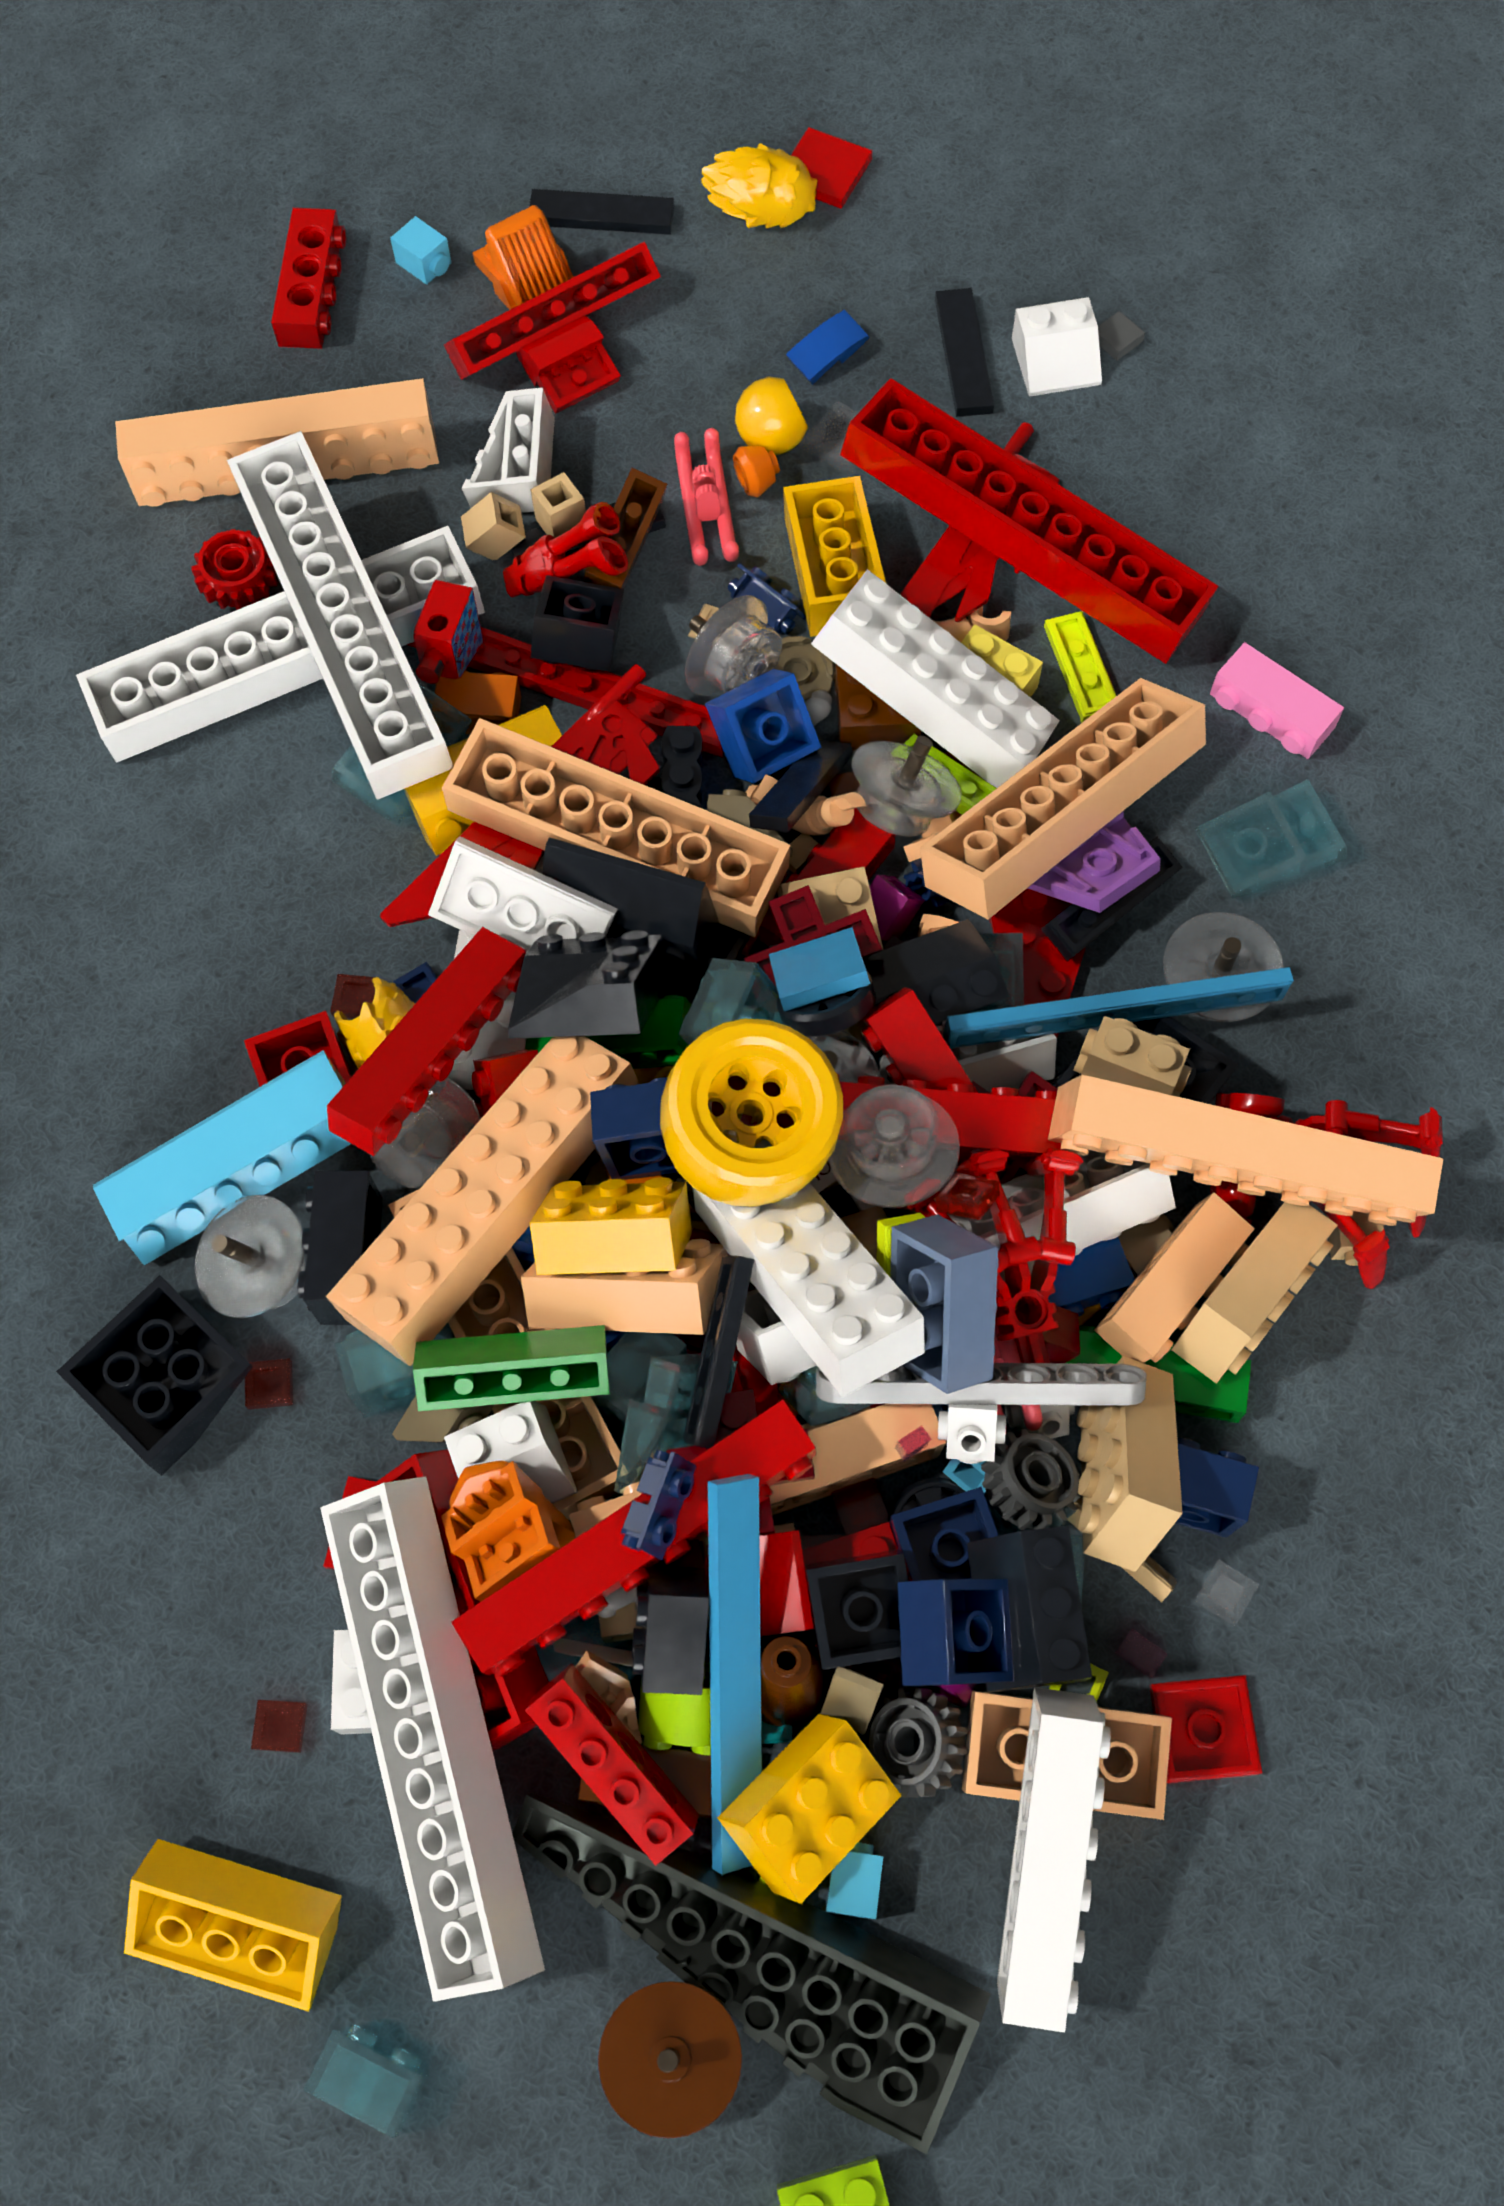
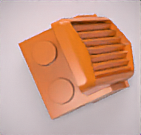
M536 205L530 206L487 228L485 232L487 244L485 247L472 252L475 265L493 283L496 295L509 310L574 277L562 248L554 239L544 212Z
M500 1460L465 1467L450 1497V1509L441 1515L451 1553L464 1559L475 1599L483 1601L575 1538L571 1522L543 1495L542 1489L514 1461L508 1463Z

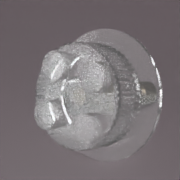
M449 1078L442 1082L437 1081L429 1090L428 1097L422 1108L416 1113L411 1112L402 1122L401 1130L396 1139L389 1145L385 1143L376 1155H371L370 1158L373 1159V1163L376 1164L379 1171H382L383 1175H387V1178H391L392 1181L401 1183V1185L409 1188L422 1187L480 1121L479 1111L470 1096L457 1083Z

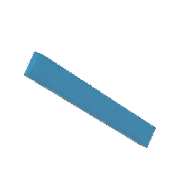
M1290 967L947 1016L943 1038L951 1049L1100 1027L1104 1016L1112 1019L1121 1018L1130 1022L1281 1001L1294 980Z
M751 1474L708 1481L712 1869L721 1875L752 1866L717 1817L762 1772L759 1477Z

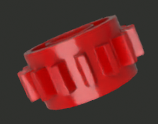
M231 529L216 533L209 540L202 543L203 546L199 553L194 554L197 565L191 566V570L195 577L196 586L200 594L204 593L208 603L211 604L217 601L221 609H225L228 606L236 607L239 610L242 607L258 602L263 597L268 598L270 596L268 592L270 587L277 586L278 584L275 576L276 571L260 536L256 538L250 530L245 532Z

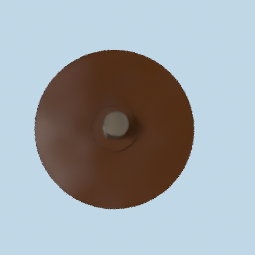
M674 1981L660 1982L637 1990L617 2007L601 2037L598 2068L604 2093L612 2108L627 2124L650 2136L679 2138L706 2128L727 2108L740 2079L742 2049L732 2018L715 1997L691 1984Z

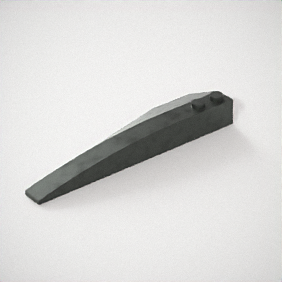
M531 1791L526 1795L512 1833L515 1842L557 1877L563 1878L566 1876L584 1892L582 1897L596 1909L599 1905L606 1909L622 1923L620 1929L634 1941L641 1938L659 1953L656 1959L687 1984L699 1987L715 1997L728 2012L743 2023L744 2028L742 2030L757 2043L762 2039L785 2059L782 2064L794 2074L800 2077L805 2072L824 2085L819 2094L829 2103L925 2154L928 2153L981 2023L991 1993L804 1901L800 1904L777 1895L771 1891L768 1885L737 1871L721 1875L712 1869L711 1860L680 1847H677L655 1866L621 1824Z

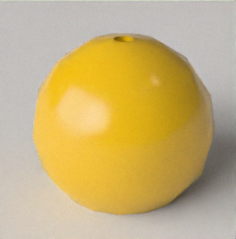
M766 377L754 381L742 392L736 404L735 423L741 438L747 446H763L767 452L773 451L775 455H780L791 451L802 442L808 429V425L784 378Z

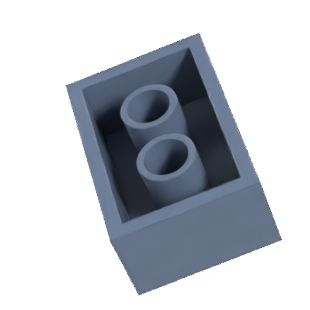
M938 1214L892 1227L891 1279L924 1316L925 1353L902 1366L944 1393L949 1394L993 1379L999 1259L998 1246Z

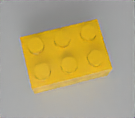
M666 1177L652 1178L645 1183L627 1184L622 1179L606 1180L599 1185H581L578 1181L561 1182L551 1187L529 1222L537 1275L676 1271L692 1234L686 1182H672L670 1178Z
M818 1714L717 1819L771 1891L801 1904L902 1795L847 1720Z

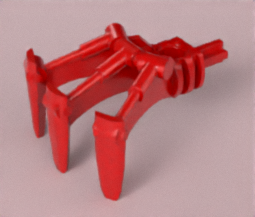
M1331 1100L1325 1104V1115L1310 1116L1305 1120L1299 1119L1293 1123L1370 1142H1387L1420 1148L1422 1154L1439 1158L1443 1143L1442 1117L1432 1107H1430V1112L1419 1117V1125L1379 1119V1115L1348 1111L1347 1102ZM1281 1115L1279 1118L1270 1117L1272 1119L1293 1123L1292 1118L1284 1115ZM1312 1201L1337 1224V1227L1353 1244V1256L1358 1261L1359 1273L1364 1286L1368 1289H1373L1379 1285L1385 1276L1387 1250L1390 1248L1385 1230L1383 1229L1381 1232L1374 1230L1367 1236L1351 1216L1326 1212V1204ZM1427 1215L1416 1217V1221L1413 1223L1408 1222L1410 1232L1414 1238L1420 1236L1426 1224Z
M1049 1147L1046 1152H1043L1042 1155L1035 1157L1025 1165L1027 1175L1038 1178L1045 1177L1043 1220L1040 1238L1037 1240L1034 1236L1026 1238L1016 1211L1010 1208L997 1172L1005 1170L1007 1157H1010V1155L1005 1151H1001L1000 1148L971 1154L968 1160L955 1168L954 1173L960 1178H978L996 1227L1000 1244L996 1290L997 1311L995 1316V1326H998L1000 1332L996 1335L997 1341L1015 1339L1021 1363H1050L1042 1332L1058 1328L1059 1323L1053 1320L1052 1314L1057 1312L1055 1303H1049L1048 1296L1056 1292L1053 1283L1056 1279L1058 1263L1070 1266L1074 1261L1076 1253L1075 1243L1067 1241V1211L1064 1210V1176H1072L1075 1171H1078L1080 1164H1083V1159L1077 1153ZM927 1176L895 1198L891 1205L893 1209L920 1211L925 1217L938 1214L955 1223L934 1201L940 1195L938 1189L940 1188L938 1184L940 1181L934 1178L930 1179ZM1035 1260L1032 1273L1030 1274L1028 1262ZM1003 1270L1005 1272V1281L999 1275ZM1020 1299H1023L1030 1308V1316L1025 1323L1019 1321L1015 1313V1306Z

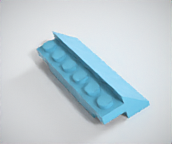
M322 1050L93 1184V1190L118 1240L124 1239L143 1265L150 1263L351 1144L329 1131L327 1104L346 1082L325 1051Z

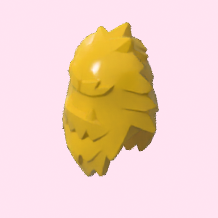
M761 143L758 144V148L740 147L735 149V151L716 154L714 160L717 162L702 168L701 174L704 177L701 179V182L712 193L707 196L709 201L714 206L723 209L722 212L746 220L747 228L765 225L766 229L780 225V228L799 220L806 212L815 211L817 179L810 177L808 168L798 157L790 156L782 149L775 150Z
M379 977L372 979L375 987L374 1000L372 1003H363L359 1017L349 1020L343 1012L340 1013L337 1010L334 1013L335 1021L339 1027L337 1032L338 1038L348 1048L350 1056L358 1068L361 1067L415 1005L393 982L389 983Z

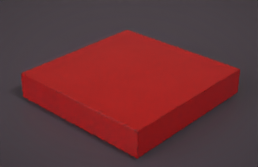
M808 127L791 156L802 160L808 168L810 177L817 179L815 199L842 209L870 164L872 150Z
M1246 1675L1149 1685L1153 1713L1172 1717L1167 1784L1263 1774Z

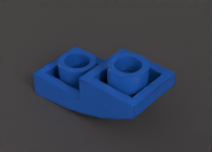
M843 310L805 336L786 353V356L813 385L838 360L843 364L869 339V335L846 310Z

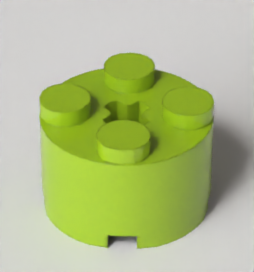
M704 1662L702 1695L642 1693L641 1679L637 1721L639 1731L644 1735V1746L655 1750L670 1749L672 1745L692 1747L691 1750L697 1754L711 1755L710 1681L708 1673L710 1672V1662Z

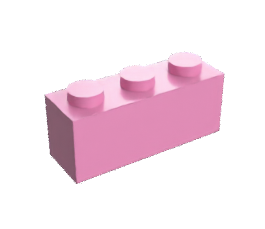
M1245 642L1216 674L1210 695L1215 697L1221 707L1227 710L1233 709L1248 719V722L1254 729L1260 732L1266 731L1281 741V744L1287 751L1293 754H1300L1306 759L1313 755L1335 729L1344 710L1342 705Z

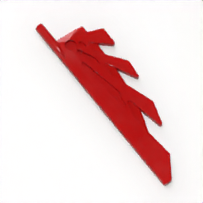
M1027 422L1021 423L1004 447V450L1058 484L1060 482L1059 478L1018 454L1034 432L1031 424ZM949 525L900 595L930 618L937 606L966 588L954 619L955 622H960L988 602L996 561L999 557ZM1014 567V572L1019 574L1021 571Z
M634 664L551 747L618 775L628 766L629 779L646 785L659 773V765L648 749V746L657 738V734L620 703L646 677L645 671L639 665ZM473 822L460 835V837L506 858H510L532 870H536L545 852L540 848L477 822ZM455 841L380 913V918L389 927H395L434 918L429 916L428 913Z

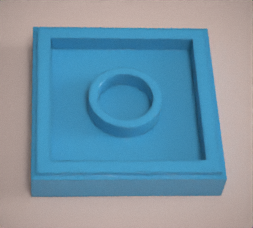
M853 927L769 954L779 999L783 1010L786 1012L870 984Z

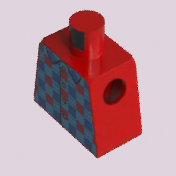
M439 580L434 581L413 635L420 662L416 669V674L422 681L435 684L440 676L454 680L461 678L484 640L472 587Z

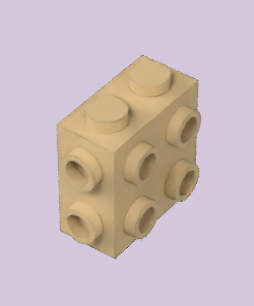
M1104 1016L1098 1031L1089 1029L1073 1071L1081 1073V1075L1179 1097L1192 1070L1191 1067L1184 1065L1190 1049L1181 1046L1172 1037L1166 1035L1155 1036L1140 1030L1134 1023L1121 1018L1112 1019Z

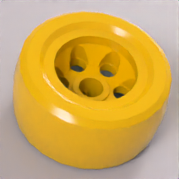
M740 1019L725 1022L702 1033L683 1051L670 1071L660 1106V1128L666 1151L678 1173L694 1189L713 1200L732 1206L758 1207L776 1203L802 1190L821 1172L833 1153L843 1120V1094L837 1073L827 1056L810 1038L790 1026L763 1019ZM731 1076L742 1077L746 1087L736 1091L728 1085V1078ZM767 1082H774L780 1087L781 1093L775 1097L768 1096L763 1091V1085ZM712 1101L721 1103L724 1107V1113L720 1116H714L708 1107V1103ZM743 1114H747L753 1117L751 1123L757 1121L758 1125L747 1126L740 1119ZM780 1114H788L794 1120V1125L784 1129L778 1125L776 1117ZM762 1140L769 1141L772 1145L766 1148H755V1145Z

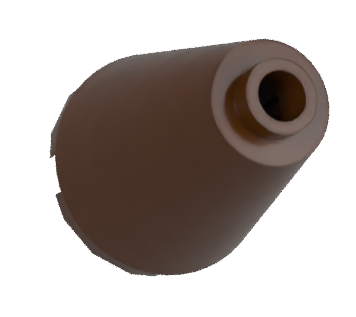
M789 1632L760 1636L761 1721L774 1726H795L805 1723L819 1712L825 1702L831 1685L830 1669L822 1670L817 1644L804 1634ZM778 1665H789L793 1669L783 1670Z

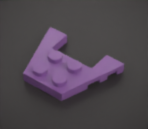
M1122 811L1027 889L1100 913L1160 871V857L1136 826L1131 828L1124 819V811Z

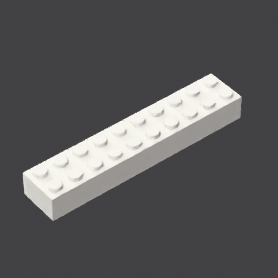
M299 431L228 459L227 462L376 799H381L451 770L453 763L443 736L302 432Z
M449 526L361 560L401 647L414 642V629L435 580L472 587L478 615L485 613L478 586ZM284 591L76 675L100 737L116 763L323 679Z
M1092 1150L1088 1151V1155H1079L1083 1159V1164H1080L1078 1171H1075L1072 1176H1064V1210L1067 1211V1241L1075 1243V1256L1090 1245L1099 1241L1115 1239L1121 1235L1122 1231L1138 1224L1151 1223L1157 1220L1161 1214L1175 1209L1170 1176L1150 1171L1149 1163L1135 1160L1132 1165L1115 1164L1105 1160V1153ZM1025 1174L1001 1184L1010 1208L1016 1211L1026 1238L1034 1236L1039 1240L1044 1211L1045 1177L1038 1178ZM984 1192L943 1209L957 1225L998 1246V1250L1000 1249L996 1227ZM1035 1260L1028 1262L1030 1274L1032 1273ZM1003 1270L999 1275L1005 1281V1272ZM754 1289L747 1292L736 1343L738 1351L771 1385L778 1382H789L797 1378L801 1372L817 1366L759 1291Z
M424 1476L385 1482L320 1508L434 2002L503 1989L544 1971L545 1967L469 1652L451 1623L460 1615L427 1478Z

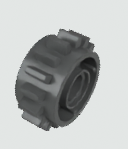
M1022 1429L1016 1435L1011 1431L1005 1435V1444L995 1443L994 1462L985 1461L981 1465V1469L985 1472L982 1485L986 1490L990 1504L1005 1521L1007 1520L1018 1526L1020 1530H1025L1026 1528L1043 1529L1059 1527L1078 1509L1074 1502L1082 1496L1078 1494L1080 1475L1075 1463L1058 1442L1044 1436L1041 1432L1029 1434L1027 1429Z
M916 1687L914 1691L902 1688L898 1690V1698L885 1697L883 1699L884 1706L879 1712H873L872 1718L874 1720L870 1731H866V1737L869 1738L870 1753L897 1790L901 1791L902 1797L917 1798L918 1795L920 1797H935L936 1788L949 1789L952 1787L950 1779L954 1774H962L963 1769L960 1765L964 1755H967L969 1749L965 1747L964 1737L968 1730L966 1727L961 1726L958 1719L961 1714L960 1710L946 1707L948 1697L940 1694L932 1695V1690ZM918 1733L920 1746L918 1751L915 1752L914 1738Z

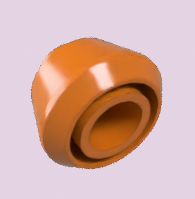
M740 446L733 455L736 475L747 495L758 498L776 482L775 474L780 473V467L773 451L767 452L763 446Z

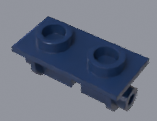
M740 563L737 565L744 574L740 579L734 578L728 585V591L731 592L733 600L739 602L752 613L763 602L765 606L758 613L757 617L773 628L778 634L783 632L785 635H788L794 629L795 621L793 619L796 615L803 620L806 619V616L798 608L802 602L791 592L783 588L778 593L769 586L773 580L758 567L754 566L750 571Z
M656 1450L653 1458L648 1457L636 1491L651 1496L648 1505L632 1501L620 1532L624 1535L621 1545L636 1551L642 1550L657 1559L663 1560L667 1547L671 1545L675 1538L677 1530L676 1521L683 1502L692 1491L694 1484L693 1475L696 1469L695 1464L675 1452L669 1454Z

